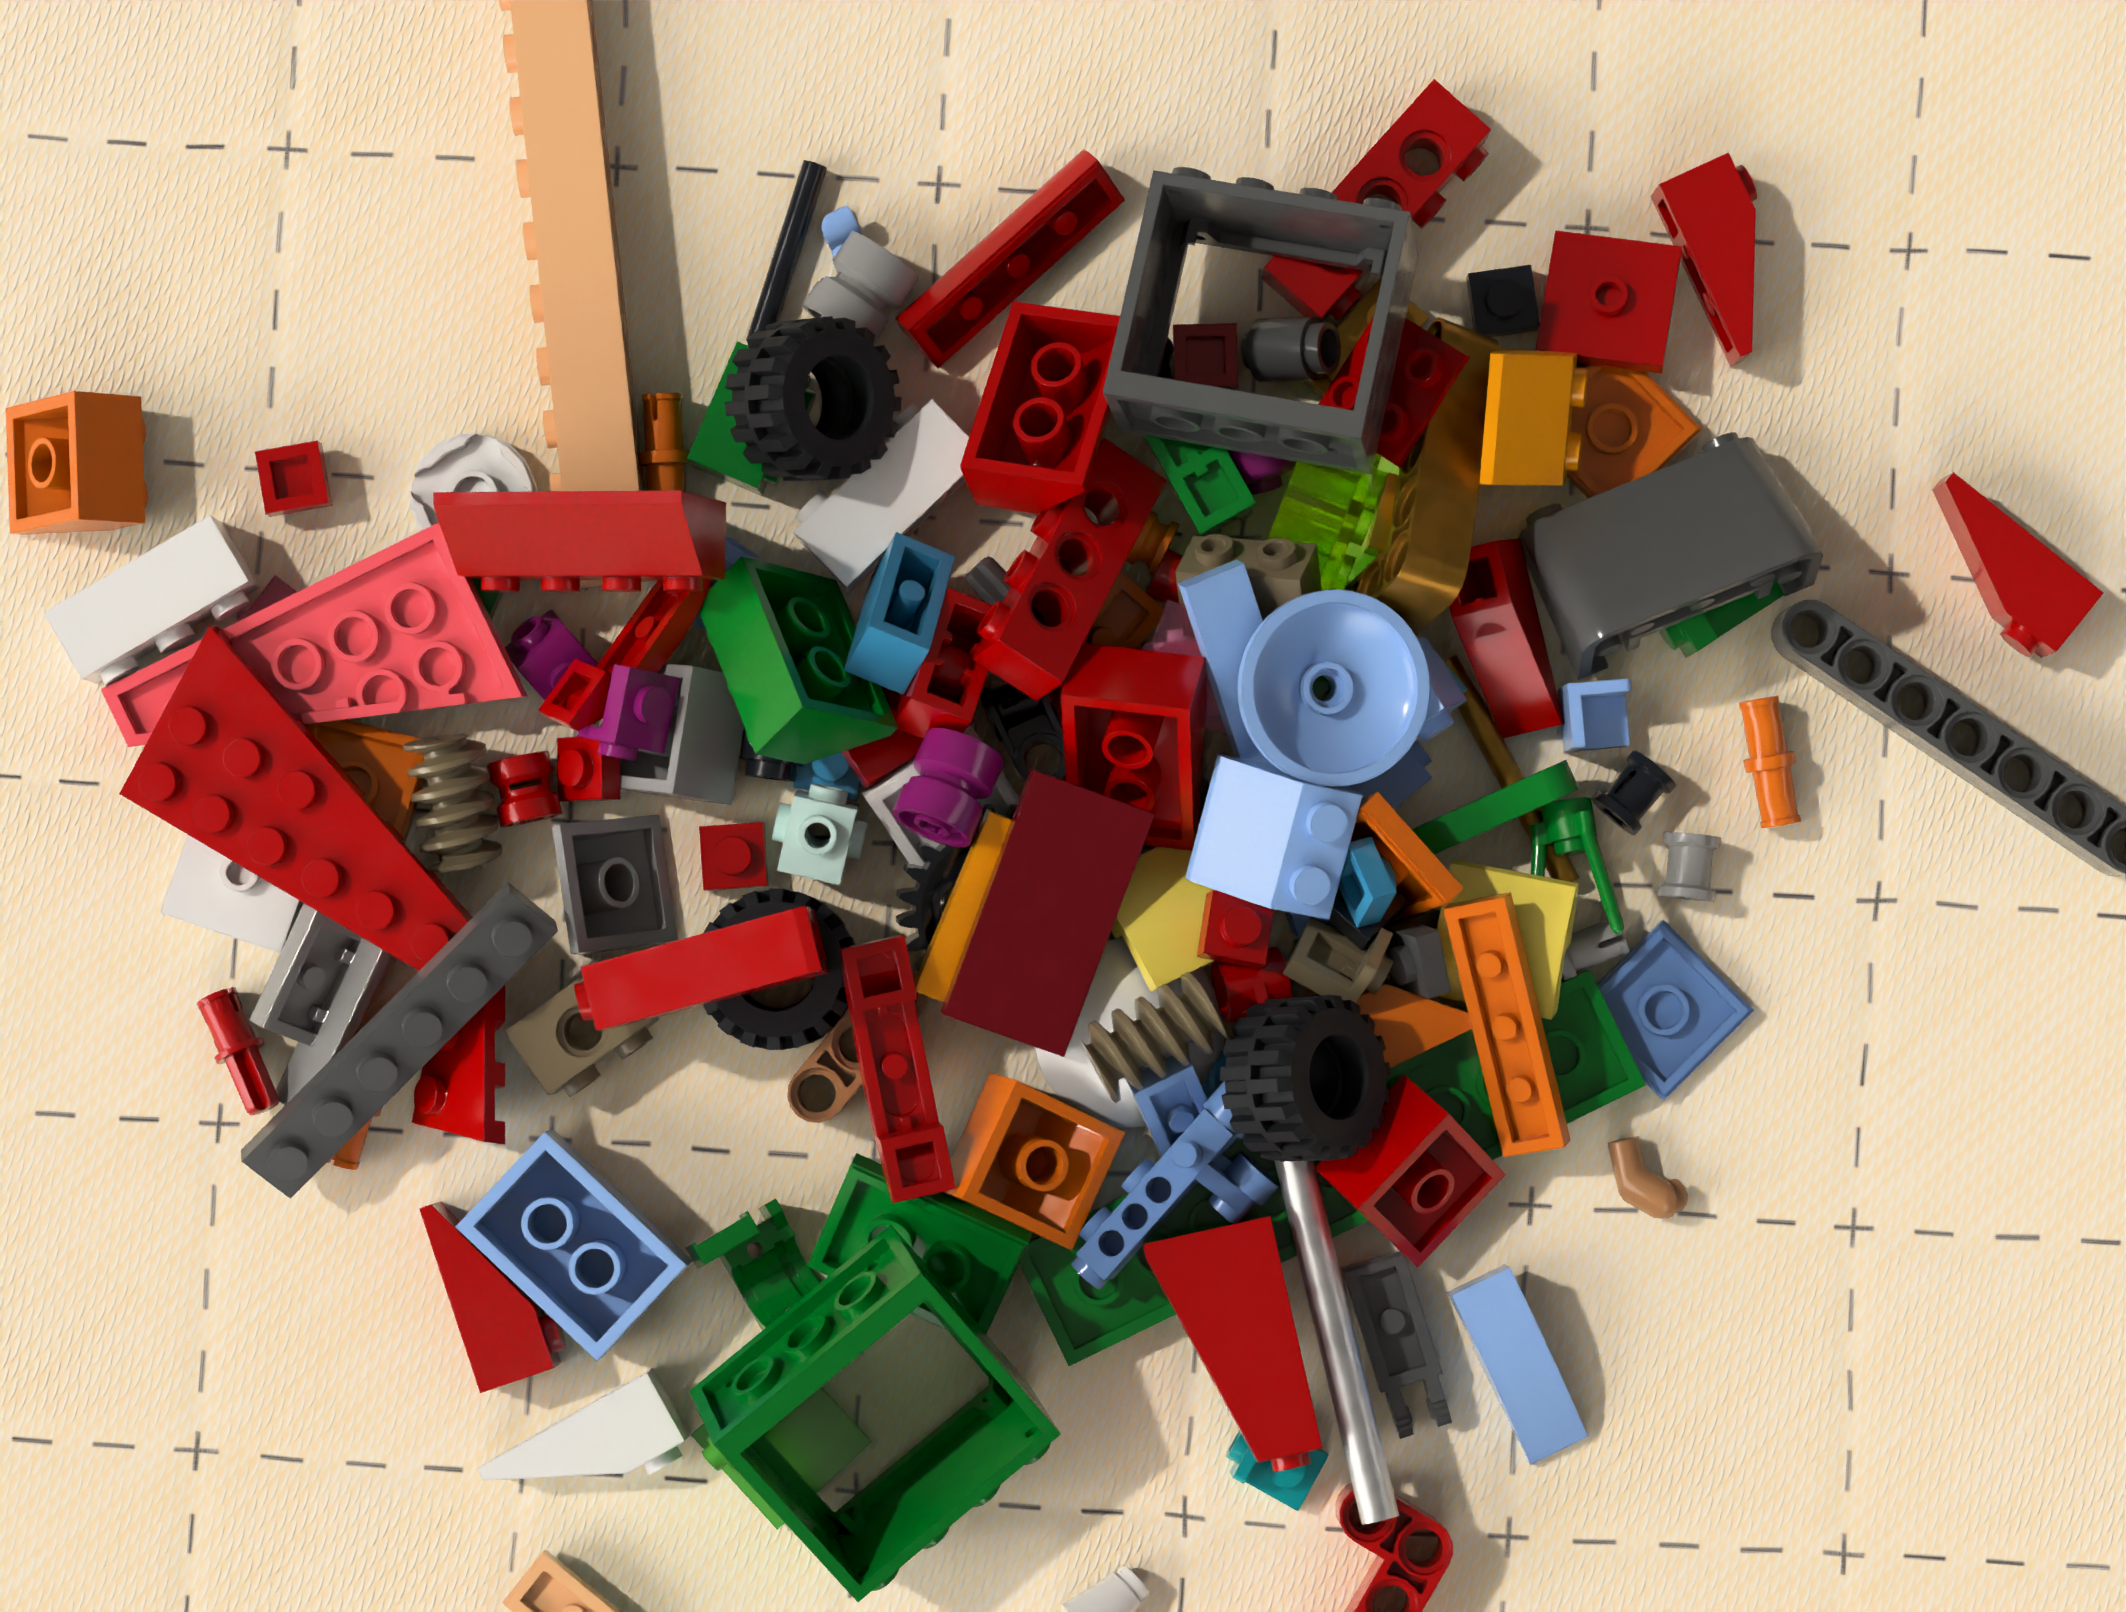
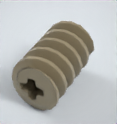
M466 734L429 737L403 744V751L423 754L424 761L407 769V776L426 779L428 783L427 787L411 795L412 802L429 804L432 808L431 812L415 820L416 827L435 830L436 836L419 845L420 852L439 855L440 862L428 867V871L450 872L478 867L496 859L503 851L502 844L497 841L482 839L495 832L499 825L498 819L493 816L478 814L492 806L495 800L494 794L489 791L474 789L488 781L491 774L490 769L485 766L470 764L485 755L487 749L486 744L481 741L466 739L469 736Z
M1186 972L1181 975L1182 996L1176 994L1168 985L1163 984L1158 987L1159 1008L1157 1009L1144 997L1136 998L1134 1002L1136 1020L1134 1021L1121 1009L1113 1010L1111 1012L1113 1032L1111 1033L1095 1020L1088 1023L1090 1044L1086 1045L1082 1040L1081 1042L1113 1102L1117 1103L1121 1100L1120 1079H1126L1134 1088L1140 1091L1144 1088L1143 1067L1148 1066L1163 1079L1167 1076L1166 1055L1171 1054L1186 1067L1191 1064L1189 1043L1195 1042L1209 1055L1214 1052L1212 1031L1217 1029L1224 1037L1229 1039L1206 991L1191 973Z

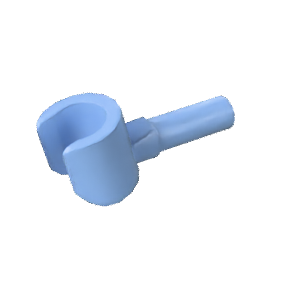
M843 206L827 214L821 224L822 234L832 251L833 258L852 231L862 234L848 206Z

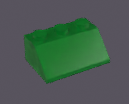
M741 556L725 573V580H718L708 591L699 613L707 631L708 641L715 651L725 676L727 689L734 699L746 729L747 739L756 755L807 764L891 736L898 729L881 686L844 671L856 626L836 580Z

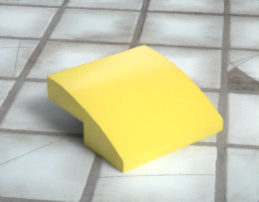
M1156 847L1139 856L1111 930L1115 939L1123 937L1150 992L1157 990L1163 984L1167 985L1181 978V975L1186 972L1191 973L1215 961L1197 957L1206 894L1214 889L1191 882L1185 878L1192 854L1190 850Z
M1454 859L1451 862L1449 872L1464 889L1450 903L1511 892L1541 1018L1552 1020L1558 1010L1565 951L1570 946L1572 940L1579 883ZM1446 904L1441 906L1437 930H1439L1451 991L1437 997L1465 1002L1443 908L1448 905Z

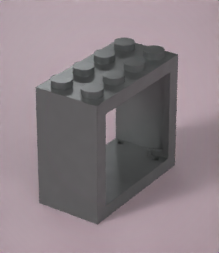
M1176 167L1172 173L1153 170L1103 389V396L1120 430L1372 475L1419 258L1410 212L1402 211V207L1395 202L1380 198H1368L1364 200L1363 204L1340 201L1335 194L1318 188H1302L1299 194L1274 190L1273 185L1256 178L1241 177L1236 179V183L1211 180L1207 173L1189 167ZM1195 243L1229 248L1368 271L1371 275L1378 276L1382 281L1354 410L1159 377L1188 245L1195 246Z

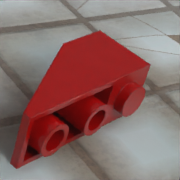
M1520 538L1496 540L1471 547L1466 578L1458 596L1449 606L1453 623L1501 736L1504 739L1564 724Z

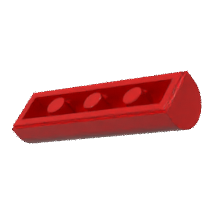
M1083 149L894 319L916 348L939 369L1125 201L1124 197L1100 162Z

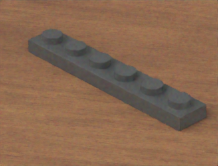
M507 882L241 1149V1162L291 1199L558 932L556 921L512 884Z

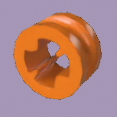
M1151 511L1126 562L1132 565L1136 562H1144L1148 566V573L1155 576L1180 524L1174 521L1168 525L1162 524L1158 520V514Z

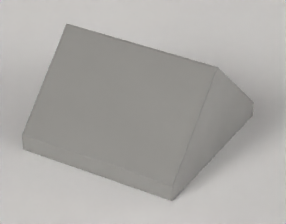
M659 815L565 823L552 826L571 954L586 955L678 940Z

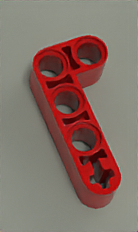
M1352 1483L1346 1485L1338 1494L1335 1503L1336 1517L1344 1533L1350 1539L1377 1556L1344 1612H1374L1372 1610L1374 1594L1380 1588L1388 1585H1395L1406 1592V1602L1400 1612H1422L1448 1568L1453 1555V1542L1442 1523L1431 1514L1394 1493L1399 1516L1379 1521L1370 1528L1356 1527L1349 1521V1510L1356 1498ZM1418 1529L1434 1531L1438 1536L1436 1552L1432 1557L1424 1561L1412 1560L1405 1554L1407 1538Z

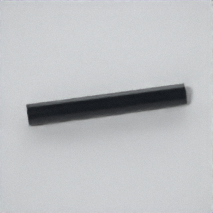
M803 160L746 339L756 331H766V325L779 321L827 168L821 164Z

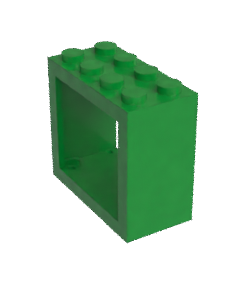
M892 1225L887 1227L689 1391L713 1445L857 1602L862 1600L871 1591H877L887 1586L895 1578L900 1567L922 1549H928L938 1544L945 1537L953 1523L973 1507L982 1506L990 1501L1005 1480L1022 1466L1038 1461L1047 1452L1051 1442L1061 1435L1025 1378ZM924 1303L989 1377V1385L834 1512L764 1434Z

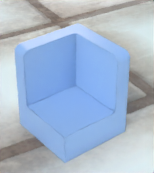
M1630 678L1568 683L1558 689V699L1564 724L1561 725L1564 753L1630 746L1625 697L1626 694L1631 692Z

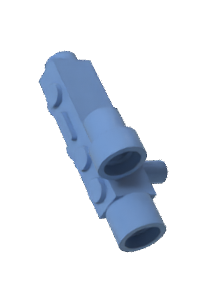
M1225 1081L1203 1104L1206 1109L1197 1116L1156 1164L1146 1158L1127 1177L1121 1187L1129 1194L1113 1213L1104 1206L1080 1231L1079 1236L1086 1243L1076 1253L1078 1257L1071 1265L1095 1288L1100 1290L1108 1280L1115 1278L1198 1183H1201L1213 1192L1207 1199L1208 1202L1232 1224L1239 1223L1256 1203L1263 1206L1279 1188L1276 1180L1245 1153L1240 1152L1233 1161L1224 1155L1238 1138H1244V1133L1235 1134L1230 1124L1232 1118L1231 1110L1224 1109L1221 1095L1226 1093Z

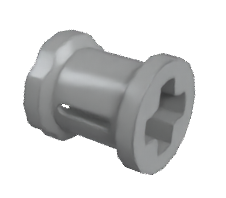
M1663 832V842L1669 846L1665 884L1658 886L1657 896L1714 902L1716 891L1710 888L1712 856L1714 849L1719 848L1721 845V837L1694 833Z

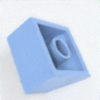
M1217 754L1185 878L1191 882L1269 909L1329 920L1363 795L1349 786L1332 787L1316 785L1293 778L1274 765Z

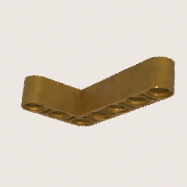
M1443 318L1435 319L1427 331L1470 358L1401 468H1399L1387 547L1343 589L1368 595L1386 604L1408 624L1416 637L1452 604L1466 578L1480 489L1479 482L1490 353L1498 350L1500 347L1498 340Z

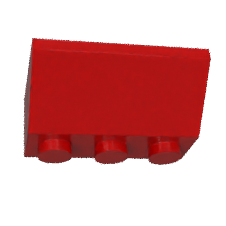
M1013 301L960 464V469L977 505L1038 514L1085 492L1110 413V408L1103 396V389L1120 316Z

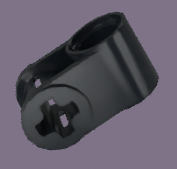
M1009 683L991 691L984 686L979 697L999 741H1003L1018 776L1023 783H1026L1029 775V770L1025 765L1026 756L1031 749L1042 744L1051 745L1062 755L1061 765L1052 776L1066 780L1063 731L1056 718L1058 714L1049 693L1038 701L1028 698L1019 702L1029 696Z

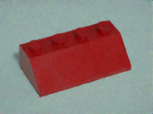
M682 490L433 492V506L457 575L481 580V591L520 592V580H541V591L580 592V580H602V591L641 592V580H663V591L702 592L703 580H725L726 502Z

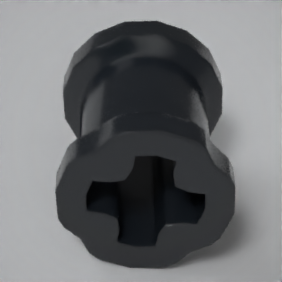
M1635 750L1626 758L1629 765L1606 792L1597 791L1591 799L1603 814L1631 835H1636L1642 826L1639 820L1662 793L1670 794L1677 786L1665 771L1648 757Z

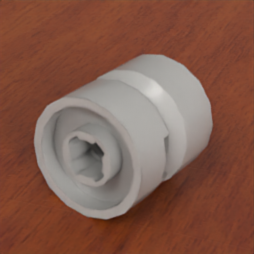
M852 231L832 259L837 275L835 277L825 276V278L817 281L803 301L802 307L814 318L833 316V318L845 317L854 320L856 328L867 327L876 335L875 344L888 323L884 309L886 307L900 308L919 281V276L903 261L881 245L858 232Z

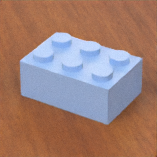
M554 1129L545 1131L455 1226L597 1361L607 1354L693 1262L685 1252Z

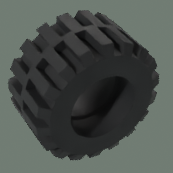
M833 316L781 321L766 325V331L754 332L746 339L749 349L738 350L732 360L738 367L736 374H727L725 388L732 390V402H725L726 416H734L736 426L730 429L735 443L745 442L747 445L743 452L746 459L751 464L762 463L761 472L770 477H783V481L794 482L850 478L851 474H862L870 469V460L881 459L888 450L884 439L895 437L899 424L893 421L894 411H901L902 397H895L894 385L899 384L900 381L897 369L889 370L886 364L891 355L885 345L874 346L876 335L867 327L856 328V322L845 317L833 318ZM810 372L815 376L822 395V412L816 427L808 416L804 398L805 386Z
M772 888L766 891H753L742 895L743 898L734 903L730 902L719 911L720 915L713 923L709 922L703 933L806 905L815 910L830 973L816 976L807 995L799 1002L788 1007H767L755 1001L749 994L703 1005L708 1015H712L718 1023L717 1026L723 1032L740 1040V1043L751 1047L767 1050H786L813 1043L824 1037L848 1009L839 948L855 945L854 939L849 934L846 924L837 914L828 908L827 905L809 895L798 891Z
M1337 995L1268 999L1264 1003H1257L1246 1010L1247 1017L1238 1018L1232 1027L1234 1039L1226 1040L1223 1054L1227 1057L1226 1066L1220 1067V1081H1225L1226 1093L1221 1095L1224 1109L1231 1110L1232 1118L1230 1124L1235 1134L1244 1133L1243 1144L1251 1152L1260 1151L1261 1158L1281 1162L1338 1160L1356 1155L1357 1148H1366L1373 1140L1372 1129H1380L1385 1118L1382 1113L1383 1104L1389 1103L1390 1090L1386 1088V1076H1391L1389 1062L1384 1061L1383 1052L1386 1047L1383 1038L1374 1034L1375 1023L1369 1014H1360V1006L1352 1000H1342V997Z

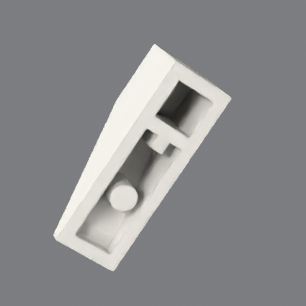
M651 1368L485 1462L477 1471L483 1481L624 1474L642 1465L645 1467L648 1475L683 1456L677 1445L684 1442L690 1436V1433L655 1370Z

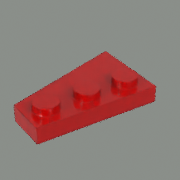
M505 985L422 1067L420 1079L414 1090L415 1107L411 1123L484 1142L505 1145V1122L495 1120V1089L505 1087V1063L495 1061V1032L505 1022Z

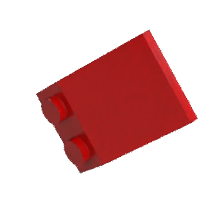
M1083 643L1066 676L1061 691L1066 781L1154 813L1155 815L1144 845L1193 850L1198 831L1207 707L1205 657Z

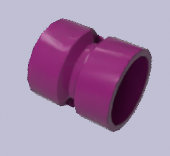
M931 728L926 731L913 762L914 768L920 776H912L909 782L903 785L893 809V817L901 825L926 839L952 847H967L971 844L981 821L983 807L978 800L991 796L1003 768L1004 759L996 750L972 736L946 728Z

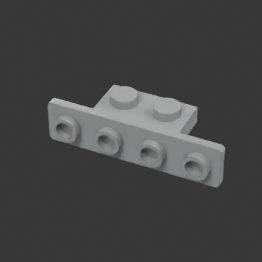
M303 904L250 1017V1021L256 1025L298 1041L276 1088L279 1102L284 1105L359 1032L363 1014L376 986L382 981L387 972L388 961L391 954L306 904Z

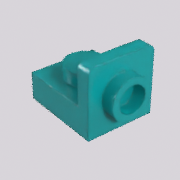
M1238 1431L1226 1457L1234 1461L1230 1470L1232 1478L1243 1484L1246 1482L1292 1509L1299 1511L1329 1454L1322 1449L1309 1451L1311 1464L1273 1472L1271 1460L1256 1462L1242 1434Z

